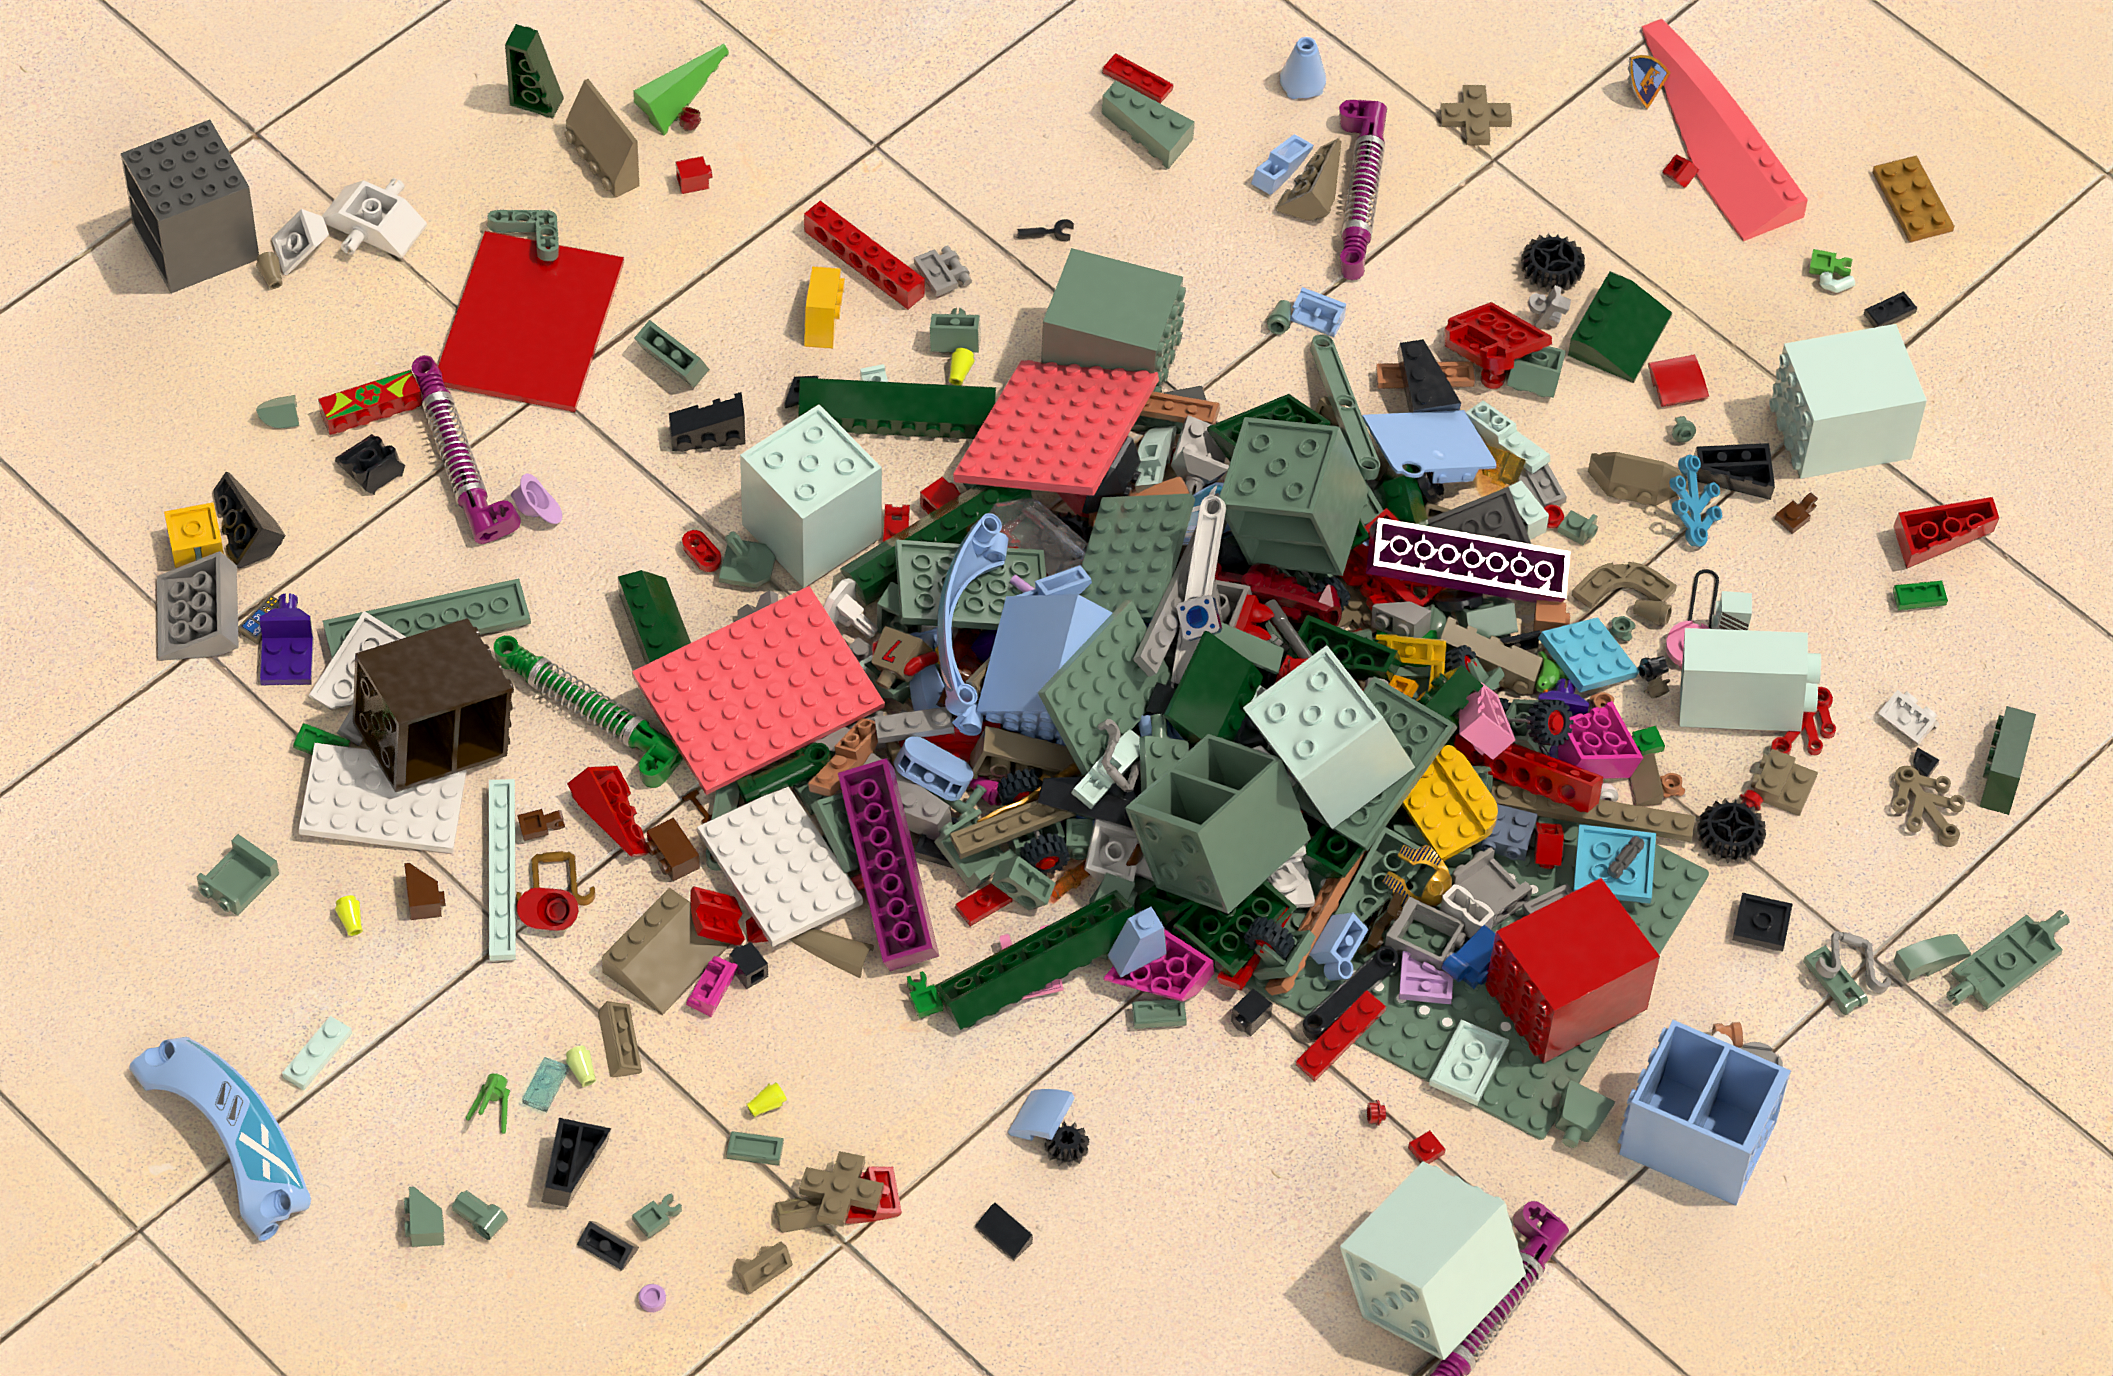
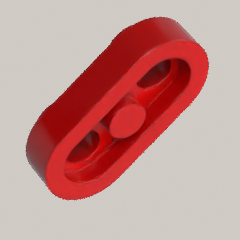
M690 530L683 535L682 548L700 570L714 572L720 568L722 563L721 553L703 532Z

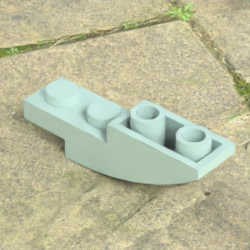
M1484 400L1465 412L1482 438L1516 469L1522 466L1533 474L1550 462L1549 453L1519 433L1515 422Z
M1176 426L1152 428L1144 435L1138 449L1141 460L1138 471L1141 472V476L1137 485L1134 486L1137 493L1163 481L1165 466L1171 461L1177 431Z
M1131 729L1119 739L1110 761L1122 775L1140 757V737ZM1103 756L1071 792L1090 809L1115 783L1106 773L1101 763Z

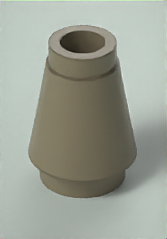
M274 252L260 254L256 259V267L270 289L281 287L283 282L279 257L275 256Z
M1637 599L1633 608V614H1637L1657 625H1667L1672 613V606L1668 605L1666 601Z

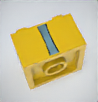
M213 502L164 511L175 568L219 551L224 554Z

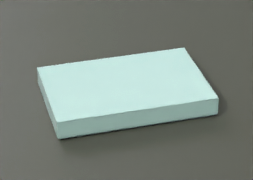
M1461 1019L1430 1079L1429 1085L1474 1105H1478L1509 1044V1040Z

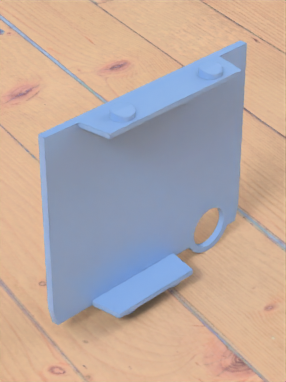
M1464 410L1362 415L1364 423L1396 474L1418 478L1423 476L1424 472H1433L1432 483L1442 484L1473 481L1479 469H1496L1495 459ZM1413 464L1421 472L1416 474L1409 473L1402 468V465Z

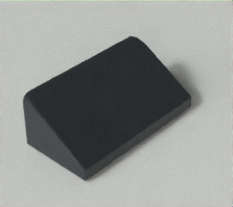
M1538 630L1501 638L1500 641L1506 647L1514 645L1523 650H1529L1538 647V637L1541 633Z
M995 1202L975 1225L977 1230L1012 1260L1017 1259L1033 1244L1032 1233Z
M596 1221L588 1222L577 1243L580 1247L622 1271L639 1249V1246Z

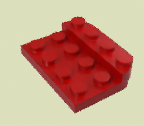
M1493 302L1450 317L1448 325L1444 330L1446 348L1451 349L1477 366L1490 370V373L1493 375H1501L1504 373V370L1513 369L1514 359H1520L1524 355L1540 351L1542 348L1552 345L1551 335Z

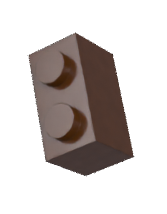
M674 817L647 830L646 848L651 856L655 855L658 859V865L664 875L668 874L673 882L700 869L699 854Z

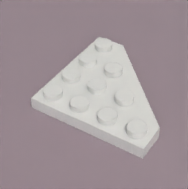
M363 611L312 689L309 697L330 710L353 705L355 653L406 637Z

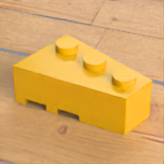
M812 266L805 306L804 347L829 349L834 347L837 319L840 320L845 289V278H841V268Z

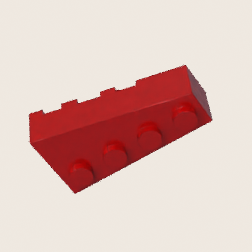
M1988 497L1898 512L1893 527L1906 569L1994 532L2000 517L1994 498Z

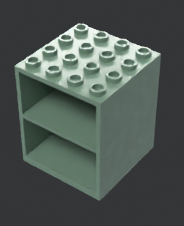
M1071 248L1043 320L1041 364L1055 362L1057 365L1064 366L1078 364L1080 367L1087 368L1100 366L1103 369L1110 370L1123 368L1126 371L1133 372L1139 370H1146L1149 373L1158 372L1159 381L1153 392L1162 393L1161 383H1166L1169 375L1168 364H1173L1176 355L1175 345L1180 346L1183 332H1180L1184 322L1182 315L1185 302L1183 300L1186 294V287H1183V277Z
M1245 417L1219 498L1225 502V519L1249 565L1259 562L1275 565L1279 569L1343 576L1369 490L1340 427Z
M1210 734L1206 735L1125 807L1156 887L1228 914L1311 839L1307 830V823L1303 819L1300 804L1296 800L1283 760L1278 756Z

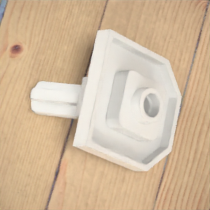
M850 578L843 579L833 592L829 594L823 608L835 626L842 623L849 627L852 624L870 639L876 634L878 627L862 614L864 608L856 602V582Z

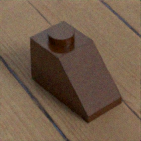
M404 863L411 920L442 917L441 907L446 906L444 891H439L438 881L411 863Z

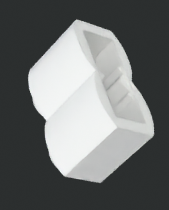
M1453 885L1442 896L1440 911L1465 922L1464 933L1467 934L1468 938H1471L1484 924L1492 930L1494 919L1492 909L1485 903L1474 900L1468 890L1459 885Z

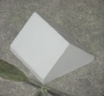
M1095 820L1084 869L1098 882H1103L1106 872L1133 882L1137 865L1126 866V863L1135 846L1139 843L1135 832Z

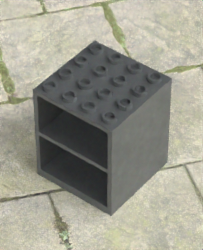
M210 119L120 153L133 227L171 294L257 261L259 250L250 187Z

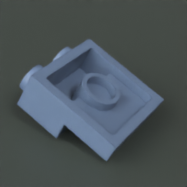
M1497 804V822L1492 830V834L1475 845V849L1484 852L1491 847L1495 854L1506 856L1512 860L1525 861L1537 814Z

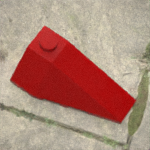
M618 766L587 767L567 783L571 796L577 804L630 857L646 856L649 853L645 845L646 841L642 828L635 823L636 808L632 805L630 806L628 796L631 795L629 786Z

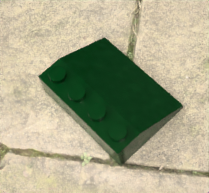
M1609 271L1571 337L1568 356L1634 383L1672 317L1673 312L1631 279Z
M1286 394L1207 427V431L1231 462L1245 417L1330 426V421L1292 395Z
M1204 631L1164 716L1180 736L1188 741L1191 749L1208 734L1233 742L1246 715L1243 707L1253 700L1263 676L1251 661L1209 631Z
M1265 880L1229 914L1195 902L1173 926L1170 933L1213 960L1215 969L1234 977L1255 954L1253 953L1254 949H1249L1247 947L1249 944H1245L1244 935L1257 917L1261 919L1266 917L1268 921L1273 919L1274 923L1276 922L1277 924L1279 922L1282 924L1294 912L1297 906Z

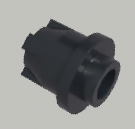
M1664 656L1642 658L1638 666L1640 676L1647 682L1656 679V677L1669 672L1665 661L1666 658Z

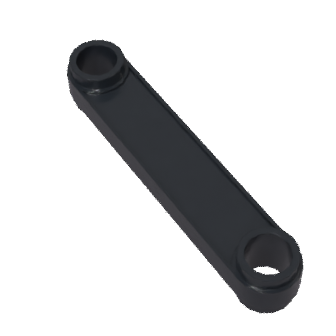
M1389 946L1380 948L1349 979H1346L1315 1009L1307 1014L1303 1020L1302 1027L1305 1036L1310 1040H1317L1366 990L1371 992L1394 972L1398 966V954L1395 949ZM1388 958V959H1390V960H1392V961H1391V962H1384V961H1382V959ZM1311 1024H1317V1025H1319L1320 1027H1318V1028H1311L1309 1025H1311Z

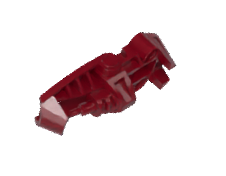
M1217 562L1216 580L1250 586L1252 595H1256L1259 603L1264 605L1268 601L1275 599L1295 631L1300 630L1307 615L1338 627L1342 617V609L1337 591L1333 586L1327 585L1324 591L1314 594L1307 591L1306 587L1298 585L1296 577H1288L1286 573H1280L1275 565L1258 562L1253 564L1246 574L1241 575L1222 571V566Z

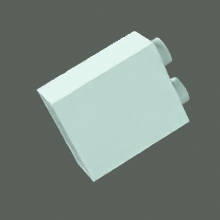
M1685 628L1680 682L1679 727L1801 731L1803 712L1817 711L1818 684H1820L1821 653H1808V633Z

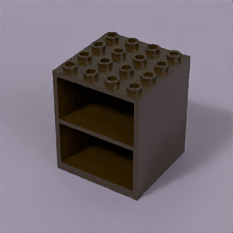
M468 618L355 653L353 724L395 793L507 756L508 745H510L509 728L512 726L510 712L513 710L511 698L514 693V687L511 680L506 679L503 674L501 664L492 657L489 645L483 643L478 628L476 626L473 627Z

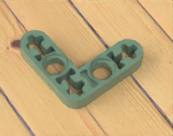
M493 210L488 213L487 226L491 231L536 232L538 258L543 261H553L558 258L557 215L553 211Z

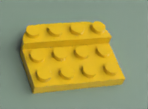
M1451 745L1444 746L1401 804L1428 845L1439 855L1443 862L1486 839L1492 834V830L1497 822L1498 807L1495 799L1467 758Z

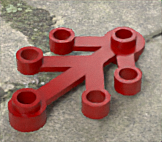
M1818 687V699L1823 701L1817 700V711L1803 712L1801 731H1788L1784 737L1775 738L1772 741L1770 752L1772 749H1781L1784 751L1782 753L1790 755L1792 743L1804 728L1809 741L1807 746L1808 753L1816 756L1822 752L1823 743L1819 740L1813 717L1819 712L1822 721V729L1820 730L1822 737L1830 739L1835 736L1836 725L1832 723L1829 708L1833 703V696L1829 689ZM1825 728L1831 729L1832 732L1825 731ZM1812 745H1816V746H1818L1819 748H1818V749H1814V748H1812L1811 746H1812Z

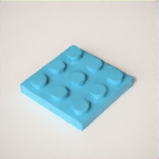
M1598 617L1542 631L1538 637L1579 692L1633 679L1639 673L1638 668Z
M1579 824L1573 892L1602 878L1618 900L1650 904L1652 899L1656 833ZM1638 836L1640 839H1643L1645 842L1644 848L1640 853L1636 854V858L1627 869L1623 870V874L1617 879L1609 876L1607 873L1608 867L1613 861H1616L1615 858L1623 848L1629 845L1628 842L1631 838Z

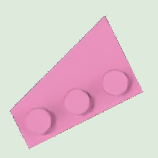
M1484 685L1478 693L1475 692L1467 696L1466 699L1469 703L1463 710L1459 711V732L1461 736L1473 744L1480 754L1483 755L1485 753L1494 759L1511 745L1515 738L1498 695Z

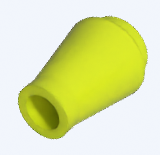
M957 348L952 353L949 377L951 384H963L965 377L975 362L972 351L965 348Z
M353 895L339 898L335 902V911L347 930L348 936L362 933L360 902Z
M777 1082L772 1085L769 1083L746 1106L753 1117H756L759 1114L783 1106L782 1103L787 1098Z

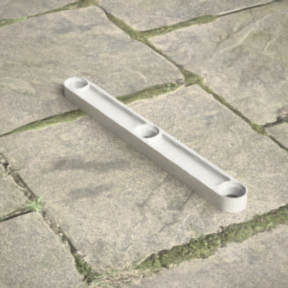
M1214 495L1205 497L1200 505L1185 601L1206 595L1212 596L1226 512L1225 502ZM1216 500L1219 503V510L1215 514H1209L1207 506L1211 501ZM1181 625L1171 678L1172 682L1178 684L1201 638L1199 636L1186 640L1183 638Z

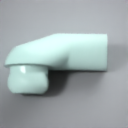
M1824 272L1819 276L1820 286L1832 292L1839 293L1855 286V280L1851 275L1839 280L1832 279L1833 276L1829 272Z

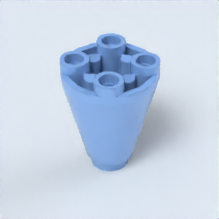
M1302 37L1296 42L1280 73V84L1291 99L1320 96L1326 85V73L1315 40L1310 37Z

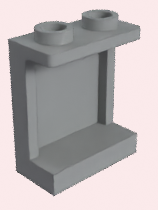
M1490 847L1484 852H1478L1466 865H1459L1453 871L1452 886L1459 885L1471 893L1474 900H1479L1492 909L1494 913L1493 928L1522 908L1524 903L1530 901L1532 887L1526 881L1519 885L1494 859L1495 851Z

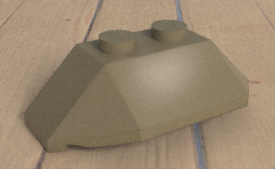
M1620 452L1591 453L1588 473L1607 496L1615 497L1619 500H1629L1643 505L1657 506L1678 495L1670 487L1669 482L1671 478L1681 475L1685 481L1687 480V476L1683 475L1676 467L1663 461Z

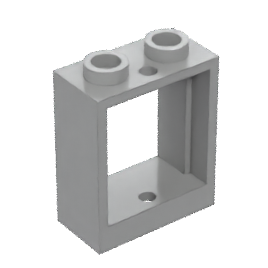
M1409 897L1401 915L1386 935L1385 946L1394 948L1401 957L1403 951L1411 953V958L1422 964L1425 961L1433 965L1435 969L1443 971L1442 965L1444 961L1455 951L1456 947L1461 948L1467 934L1464 933L1465 922ZM1414 919L1451 936L1440 957L1402 939Z

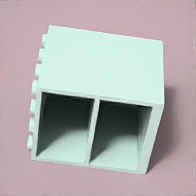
M1896 324L1784 344L1782 354L1779 355L1780 365L1779 369H1776V382L1773 384V395L1769 399L1771 411L1776 414L1778 430L1783 432L1785 448L1787 451L1790 450L1792 467L1798 471L1800 479L1912 459L1927 399Z
M820 405L815 406L740 454L742 525L759 543L768 546L775 555V559L803 588L881 538L882 467Z
M1327 645L1243 707L1275 755L1283 760L1287 771L1332 829L1415 768L1385 719Z
M1422 1162L1340 1245L1362 1317L1442 1360L1446 1359L1526 1274L1506 1203L1500 1197H1493L1485 1193L1481 1188L1465 1183L1458 1176H1451L1443 1172L1438 1166H1431L1425 1162Z

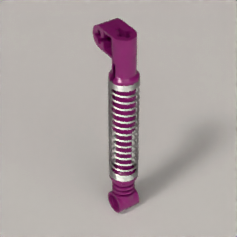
M1351 99L1342 102L1339 106L1340 127L1342 130L1350 133H1360L1355 143V153L1353 155L1354 159L1348 189L1349 194L1347 196L1348 200L1346 202L1347 206L1345 208L1346 212L1342 228L1344 244L1340 254L1343 277L1348 280H1357L1365 273L1366 249L1372 239L1385 152L1383 136L1387 106L1380 101Z
M428 355L419 356L414 360L411 367L422 392V406L424 412H426V417L429 419L428 422L431 425L430 428L433 431L435 442L438 444L437 448L440 450L439 453L442 456L444 467L447 469L446 473L449 475L448 478L451 481L456 501L465 512L475 542L486 544L513 533L521 524L519 514L512 503L506 500L488 505L486 501L488 498L487 490L469 441L466 438L467 436L455 407L452 394L445 388L442 372L432 357Z
M1530 1201L1513 1215L1515 1228L1530 1240L1524 1249L1519 1250L1520 1256L1523 1259L1525 1276L1446 1359L1441 1360L1430 1376H1468L1475 1368L1476 1363L1480 1361L1481 1356H1484L1485 1350L1489 1349L1495 1337H1498L1499 1331L1503 1330L1504 1325L1509 1321L1508 1319L1513 1316V1312L1517 1311L1518 1306L1522 1304V1300L1527 1297V1293H1530L1531 1287L1535 1286L1536 1281L1543 1275L1545 1264L1567 1236L1569 1228L1540 1202ZM1539 1221H1540V1222H1542V1225H1541V1226L1539 1227V1229H1538V1228L1536 1227V1225H1537V1224L1539 1223Z

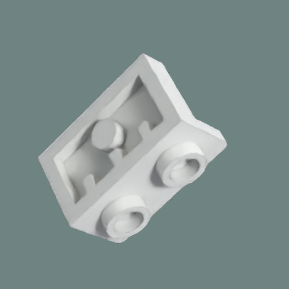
M1897 690L1880 710L1879 715L1919 745L1933 727L1937 729L1940 725L1937 719H1935L1938 715L1927 706L1924 709L1916 704L1918 700L1907 691L1902 694Z

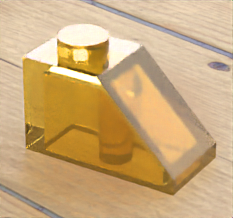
M1486 445L1497 466L1496 469H1482L1483 475L1492 478L1491 483L1502 488L1506 484L1511 486L1517 483L1526 460L1507 451Z

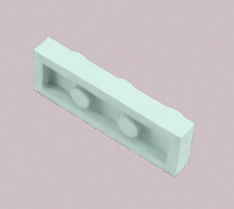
M329 1016L282 1072L283 1078L305 1091L351 1036L352 1029Z

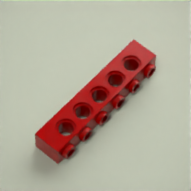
M820 200L804 213L805 233L907 310L925 296V278Z
M1460 732L1456 735L1455 749L1467 758L1471 766L1490 767L1491 771H1488V775H1492L1493 778L1505 781L1510 786L1526 789L1531 794L1550 798L1555 803H1563L1574 807L1579 812L1588 813L1599 804L1604 776L1515 743L1509 745L1497 757L1492 759L1485 753L1482 756L1471 742L1460 735Z

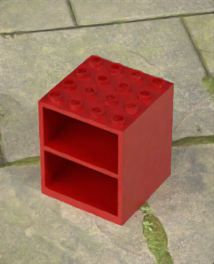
M1599 878L1497 930L1493 943L1486 989L1489 995L1495 997L1500 1003L1503 1014L1506 1017L1509 1016L1513 1021L1516 1032L1521 1037L1524 1036L1529 1043L1532 1054L1538 1056L1542 1063H1545L1647 1010L1660 955L1604 880Z

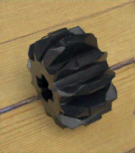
M1063 1121L1062 1127L1057 1129L1052 1140L1045 1138L1044 1149L1048 1152L1049 1159H1057L1058 1166L1063 1162H1067V1165L1071 1167L1072 1161L1080 1164L1082 1156H1087L1090 1141L1088 1136H1085L1086 1131L1084 1128L1077 1129L1076 1122L1071 1126H1067V1123Z

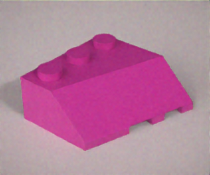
M1613 701L1606 703L1602 708L1595 707L1587 714L1583 715L1580 713L1569 718L1573 720V724L1569 726V728H1572V733H1567L1569 739L1564 740L1565 743L1558 746V760L1604 776L1603 779L1630 778L1642 761L1643 756Z
M1164 929L1166 955L1123 977L1119 976L1113 966L1105 975L1104 980L1183 1002L1195 996L1203 989L1214 975L1213 960Z

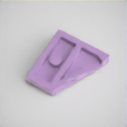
M1403 951L1399 999L1451 1004L1453 977L1444 971L1435 969L1433 965L1425 961L1422 964L1411 958V953Z

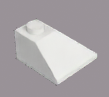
M301 209L271 238L276 254L279 257L283 274L288 275L329 235L323 216Z

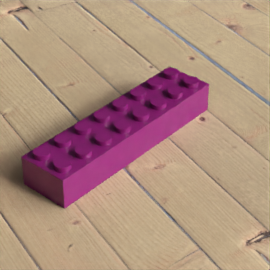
M1378 518L1370 526L1366 574L1536 603V600L1563 602L1567 596L1570 551Z
M885 758L839 772L838 777L883 963L890 971H894L940 957L894 767Z

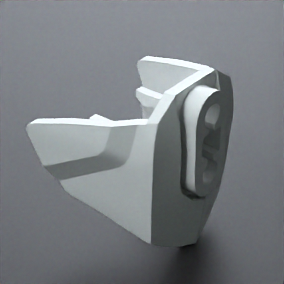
M1308 842L1266 879V881L1295 904L1297 908L1313 907L1315 904L1312 887L1303 863V855L1306 854L1305 847Z

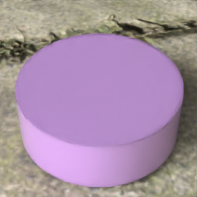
M657 1284L644 1286L639 1292L641 1308L647 1312L660 1311L666 1304L665 1290Z

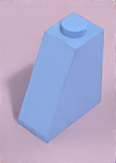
M1152 907L1127 919L1108 954L1120 977L1167 954L1164 927Z

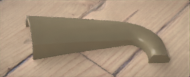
M815 928L789 939L809 953L859 978L862 976L863 965L869 951L874 950L873 944L847 939Z

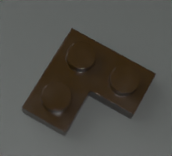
M1394 892L1373 912L1367 927L1368 931L1357 953L1367 957L1373 950L1378 951L1384 940L1381 937L1383 930L1385 931L1391 921H1396L1402 913L1403 907L1400 905L1404 896Z

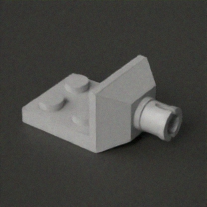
M1188 415L1181 430L1171 467L1177 476L1183 479L1189 492L1194 495L1207 486L1218 482L1228 471L1229 465L1224 464L1226 456L1207 431V427L1212 424Z

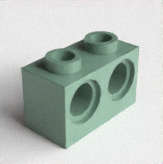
M1019 856L1000 861L991 881L994 886L1028 910L1047 905L1056 884Z

